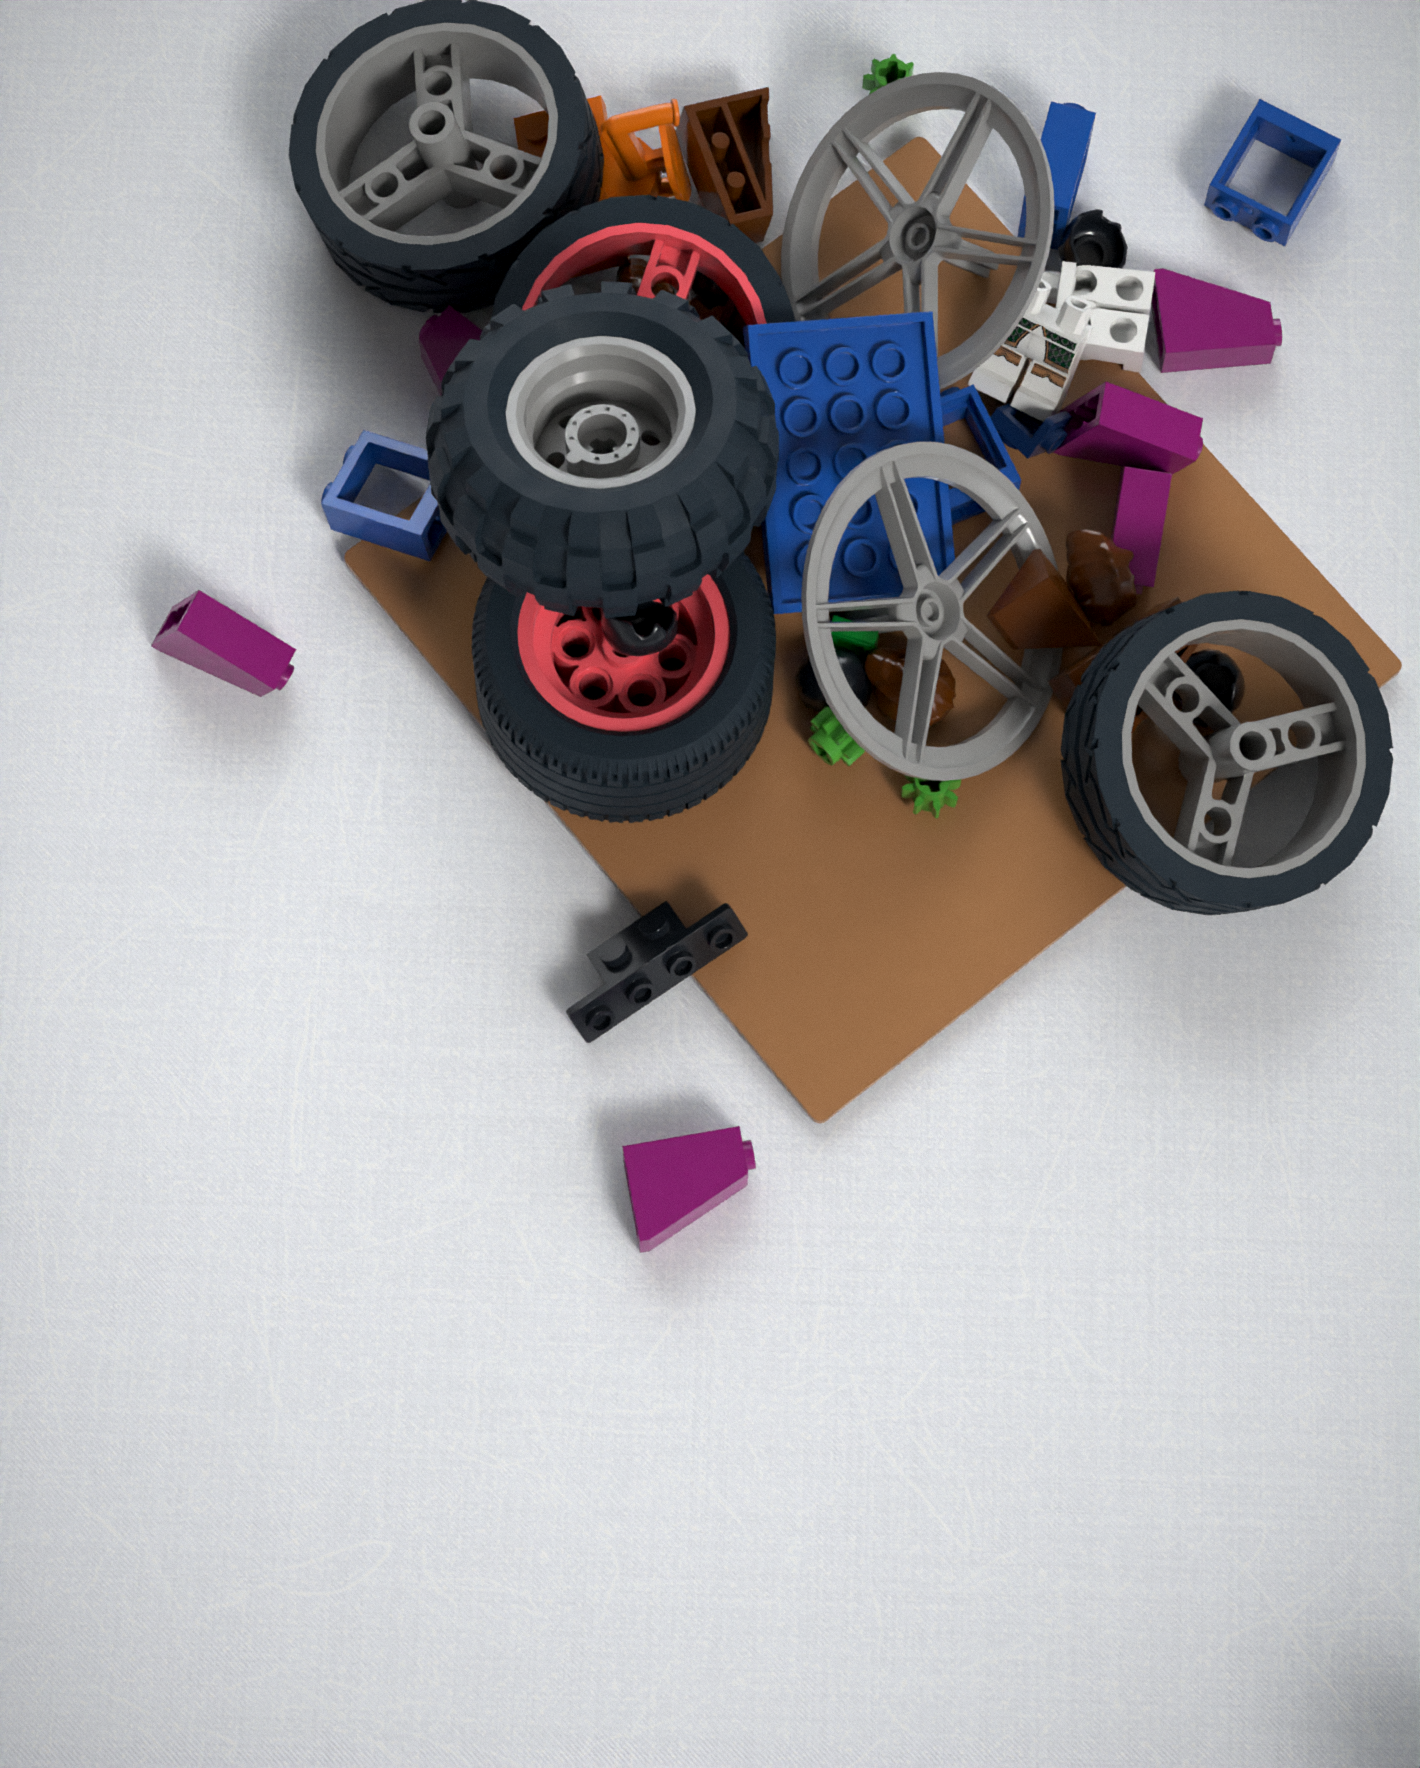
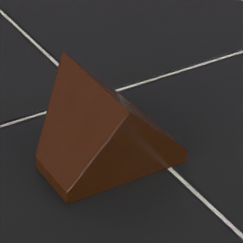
M1034 549L987 614V618L1013 650L1102 646L1067 582L1041 549Z

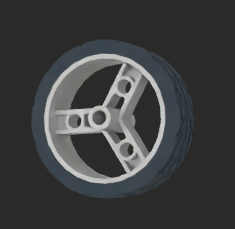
M425 0L396 8L389 16L387 13H384L350 33L330 51L328 59L324 58L304 86L293 115L288 154L296 192L335 264L356 285H365L366 288L364 290L390 305L419 312L433 309V313H442L449 305L459 313H467L493 306L495 297L510 267L518 260L517 257L540 231L569 212L579 211L578 208L599 201L603 181L604 154L592 110L580 80L575 75L576 72L561 46L539 25H530L531 20L504 6L477 0H468L462 3V0ZM470 79L492 80L515 87L540 104L549 115L548 137L542 158L473 133ZM416 91L417 109L413 112L409 122V129L414 140L349 185L350 170L358 146L371 126L392 105ZM475 161L484 164L481 170L478 169ZM441 199L453 208L464 209L474 205L479 200L503 208V210L483 223L456 233L428 237L402 235L395 232Z
M1252 591L1207 593L1136 621L1133 626L1127 627L1100 649L1097 656L1082 674L1081 682L1083 683L1081 686L1077 685L1067 707L1060 749L1064 760L1060 761L1065 797L1078 830L1085 836L1083 839L1104 868L1128 888L1171 910L1201 915H1221L1247 912L1287 903L1318 890L1322 883L1326 885L1353 863L1373 834L1372 825L1377 827L1388 799L1393 756L1389 749L1393 748L1389 713L1375 678L1368 673L1369 667L1351 642L1325 619L1314 615L1313 611L1279 596ZM1209 643L1234 647L1253 655L1284 678L1298 695L1305 709L1241 724L1180 659L1175 651L1184 645ZM1173 691L1179 694L1182 699L1183 706L1181 711L1173 704ZM1137 704L1181 750L1178 758L1179 769L1188 783L1174 839L1153 817L1138 787L1132 763L1131 731ZM1198 716L1214 732L1202 736L1193 725V719ZM1289 728L1296 735V747L1288 739ZM1318 757V779L1313 803L1299 831L1284 849L1264 864L1254 868L1231 866L1253 774ZM1226 780L1221 800L1213 799L1211 796L1213 783ZM1206 814L1212 818L1214 823L1212 834L1208 832L1204 824Z

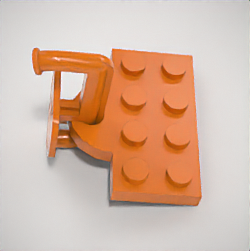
M601 95L588 98L587 101L598 127L604 154L603 181L599 201L611 197L651 195L656 198L657 196L667 198L674 196L677 200L689 202L692 191L691 183L674 126H679L680 123L677 99L673 98L669 103L652 105L608 118L606 105ZM543 110L513 118L518 149L542 158L548 137V113ZM658 126L662 147L652 150L643 140L636 137L634 132ZM662 173H667V177L662 178ZM630 255L604 260L581 270L572 278L631 263Z

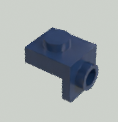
M1011 403L998 407L990 417L1002 442L1010 448L1019 450L1027 459L1044 452L1047 454L1053 453L1066 439L1067 432L1064 429L1073 418L1067 411H1063L1047 417L1042 422L1010 406Z

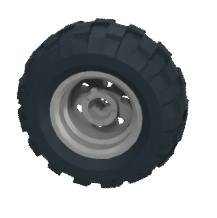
M601 281L600 293L574 295L572 286L569 284L541 291V297L538 298L537 305L527 310H522L517 305L512 304L490 319V323L483 328L480 341L469 339L464 348L461 349L441 381V396H436L429 411L426 445L431 494L437 500L441 522L456 546L465 555L470 554L485 576L517 598L524 592L535 595V599L539 605L544 606V609L571 616L575 615L578 606L603 608L605 618L636 615L638 604L660 599L663 605L667 607L693 595V592L698 590L704 576L708 574L717 578L745 550L751 541L753 526L759 527L767 516L776 491L777 463L779 462V431L776 427L775 402L765 377L757 366L751 367L745 348L713 316L701 320L695 307L690 306L688 300L664 290H660L651 299L636 295L635 289L632 288V283Z

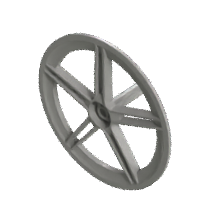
M933 72L908 76L877 89L855 104L831 127L818 144L798 180L789 205L782 239L781 278L794 312L795 320L830 319L829 312L902 269L904 313L920 312L919 285H921V312L933 311L940 389L956 383L982 365L1000 348L1024 316L1039 286L1050 251L1054 224V189L1048 159L1032 123L1023 111L1004 93L976 78L958 73ZM941 109L965 112L920 198L915 202L868 143L889 126L914 114ZM993 128L1009 146L1016 159L1023 180L1026 197V228L1024 238L952 226L950 222L951 212ZM859 152L898 199L893 208L856 157ZM847 167H849L888 222L887 235L883 240L819 282L818 249L824 216L839 180ZM962 237L1023 248L1020 256L996 254L965 241ZM880 259L883 260V263L828 295ZM941 261L983 278H988L990 269L997 270L999 264L1017 266L1005 295L987 321L961 345L938 357L939 263Z
M913 442L882 450L861 462L837 485L826 501L810 538L803 569L801 598L804 636L810 662L827 704L845 731L874 759L897 772L922 780L948 781L965 779L992 769L1016 752L1028 739L1049 704L1053 690L1047 681L1059 673L1063 648L1025 649L1020 667L965 618L963 613L964 601L1010 548L1019 570L1034 549H1041L1057 571L1058 568L1041 523L1015 485L996 467L978 455L957 446L939 442ZM905 478H927L949 484L970 496L993 519L988 527L939 576L937 575L904 481ZM875 494L903 584V591L899 597L828 602L832 564L841 537L857 510L867 499ZM1002 532L1003 536L960 584L957 577ZM845 611L846 619L854 622H830L829 612ZM879 631L880 634L903 631L906 635L908 642L895 733L887 730L875 720L854 694L838 661L831 632ZM965 638L970 644H972L979 652H981L988 660H990L997 668H999L1006 676H1008L1015 683V685L1005 676H1003L1000 672H998L995 668H993L990 664H988L985 660H983L974 651H972L969 647H967L964 643H962L963 639ZM944 647L1007 697L1008 700L996 717L974 736L958 744L946 747H931L925 745Z

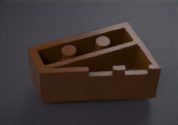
M769 87L686 105L683 107L680 123L676 129L681 152L703 208L725 218L730 224H734L755 243L764 241L773 216L772 163H770L769 141L771 138L770 125L768 124Z

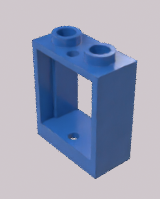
M1259 99L1209 184L1204 206L1211 209L1222 220L1235 221L1251 229L1258 238L1264 241H1275L1286 246L1332 167L1341 139ZM1255 140L1313 168L1286 216L1228 187Z
M1051 101L1040 139L1050 166L1054 189V224L1050 248L1058 250L1061 235L1070 221L1088 156L1096 112L1088 111L1076 103L1060 104ZM1025 195L1017 237L1021 238L1025 237L1026 228Z
M974 384L961 390L959 387H952L942 391L940 398L943 426L965 418L986 461L1003 473L1019 490L1021 478ZM952 488L949 490L952 525L986 512L976 501L959 489Z
M363 430L355 445H351L347 449L343 458V466L335 480L328 483L323 491L321 505L330 529L431 561L447 532L440 519L437 500L431 494V485L428 486L410 520L354 503L376 464L430 481L427 449Z

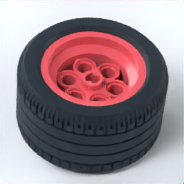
M744 551L717 578L707 574L702 578L701 585L698 590L693 592V595L669 605L677 613L678 627L676 637L670 645L660 652L641 657H619L616 655V650L611 647L604 636L600 621V608L578 606L574 616L546 610L544 606L539 605L535 595L524 592L517 598L487 577L478 597L472 624V657L476 695L486 735L494 747V751L511 774L518 778V781L528 790L533 791L536 796L546 802L550 801L551 805L563 811L568 810L570 814L578 815L579 817L584 818V816H587L591 820L595 819L601 822L609 820V823H623V821L639 823L647 819L649 821L663 819L666 815L668 817L673 816L676 813L683 812V809L688 810L700 804L702 799L704 801L717 793L718 789H722L730 782L733 776H736L746 764V761L749 760L765 730L772 703L776 655V629L772 604L759 573L756 572V568ZM660 599L653 600L662 603ZM572 645H581L589 650L581 657H571L564 652ZM668 658H676L682 661L684 666L677 671H669L660 664ZM590 687H599L606 694L600 699L589 700L582 695V692ZM643 693L653 697L654 701L648 706L639 707L631 703L630 699L636 694Z

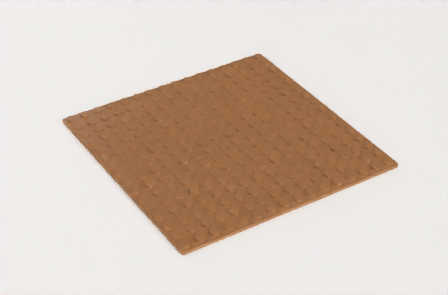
M916 137L883 160V163L916 202L920 198L942 156L925 138ZM872 168L868 171V174L893 208L898 199ZM858 180L831 198L828 204L819 239V282L883 240L887 235L888 222ZM965 184L950 215L952 226L1014 236L975 192ZM783 234L761 249L780 278ZM962 237L963 240L996 254L1020 256L1023 248ZM880 259L828 295L883 263V260ZM941 261L939 263L938 357L961 345L987 321L1005 295L1017 266L999 264L997 270L990 269L988 278H983ZM902 269L829 312L830 319L904 313ZM919 285V290H920V312H921V285ZM696 298L689 302L690 306L695 307L701 320L713 316L719 321L725 307L715 306L712 310H709ZM1045 303L1053 308H1056V304ZM1091 359L1079 361L1061 409L1104 382L1112 383L1164 404L1167 403L1138 372L1123 370V364ZM973 372L956 383L940 389V393L952 387H959L960 390L968 387V382ZM977 390L990 417L998 407L1012 403L1016 393L1015 391L1004 403ZM965 418L943 426L945 444L965 449L986 460ZM1004 444L1021 478L1019 491L1041 523L1050 543L1058 572L1066 581L1069 563L1067 562L1065 542L1069 533L1079 529L1099 531L1111 538L1121 466L1066 457L1055 453L1047 454L1046 452L1027 459L1019 450ZM1204 444L1198 459L1194 463L1172 475L1154 587L1143 586L1142 595L1137 594L1136 606L1114 621L1111 626H1102L1101 624L1089 621L1102 644L1156 605L1179 597L1183 603L1207 593L1252 591L1283 597L1313 611L1314 615L1325 619L1351 642L1369 667L1368 673L1375 678L1379 689L1397 676L1402 667L1400 659ZM948 484L949 490L955 488ZM422 497L395 516L410 520ZM987 512L952 525L955 559L993 521ZM760 524L759 527L753 526L751 541L745 548L744 553L756 568V572L759 573L767 591L762 528ZM448 532L443 537L431 561L361 540L347 550L344 555L345 564L483 727L476 695L472 657V624L478 597L487 576L478 568L477 562H474L470 554L465 555L456 546ZM1002 532L957 577L960 584L1003 536ZM1010 548L964 601L963 613L971 624L1021 667L1025 649L1013 650L987 618L989 611L1019 571ZM845 611L829 612V621L832 622L834 615L846 619ZM802 612L774 615L776 655L773 696L768 721L763 735L749 760L746 761V764L738 774L733 776L730 782L722 789H718L717 793L705 801L702 799L700 804L688 810L683 809L681 813H676L670 817L666 815L663 819H654L653 821L647 819L639 823H629V821L609 823V820H604L603 822L595 819L591 820L587 816L583 818L570 814L568 810L563 811L551 805L550 801L546 802V804L641 917L667 900L687 929L722 904L728 903L747 931L748 936L691 976L808 1116L816 1123H824L1127 886L1104 868L1083 839L1085 836L1078 830L1066 800L1060 761L1064 760L1060 749L1066 710L1054 691L1039 723L1016 752L986 772L961 779L960 787L950 790L958 797L955 808L945 804L940 809L938 818H934L932 812L924 810L915 815L913 813L914 802L912 797H901L902 786L912 783L906 779L904 774L882 764L866 751L850 766H847L842 759L831 766L825 763L809 745L808 739L814 734L810 730L812 726L810 721L819 712L805 706L799 696L795 676L801 661L809 656L804 636ZM903 631L880 633L877 648L907 647L908 639ZM965 638L963 639L962 643H964L967 647H969L972 651H974L983 660H985L988 664H990L993 668H995L998 672H1000L1003 676H1005L1015 685V683L1008 676H1006L999 668H997L972 644H970ZM1200 643L1193 653L1207 648L1220 650L1222 653L1228 654L1242 671L1245 681V693L1240 706L1232 713L1241 724L1305 709L1298 695L1284 678L1259 658L1234 647ZM572 645L564 652L571 657H581L589 650L581 645ZM1097 646L1064 647L1059 673ZM944 647L941 659L946 662L956 680V697L953 699L954 708L949 711L944 720L934 726H929L925 746L946 747L958 744L974 736L996 717L1008 700L1007 697ZM616 651L617 656L628 657V655H624ZM668 658L660 665L666 670L677 671L684 666V663L676 658ZM872 686L873 690L865 709L882 726L895 733L896 722L884 716L879 710ZM590 687L582 692V695L589 700L600 699L606 694L599 687ZM641 693L633 696L630 701L636 706L644 707L653 703L654 699L648 694ZM1172 696L1174 706L1181 711L1180 703ZM1147 716L1131 735L1132 763L1139 790L1153 817L1174 839L1188 781L1183 777L1179 769L1178 758L1181 750ZM1193 723L1202 736L1214 732L1209 726L1204 727ZM1289 728L1288 739L1296 747V735ZM1279 767L1255 772L1250 790ZM1226 780L1213 783L1211 795L1213 799L1221 800ZM932 781L924 782V785L929 786L931 792L939 790L933 787ZM1208 814L1204 817L1205 825L1212 820Z

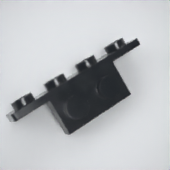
M666 900L586 954L605 984L566 1010V1014L586 1043H591L744 940L748 933L728 903L722 904L686 929Z

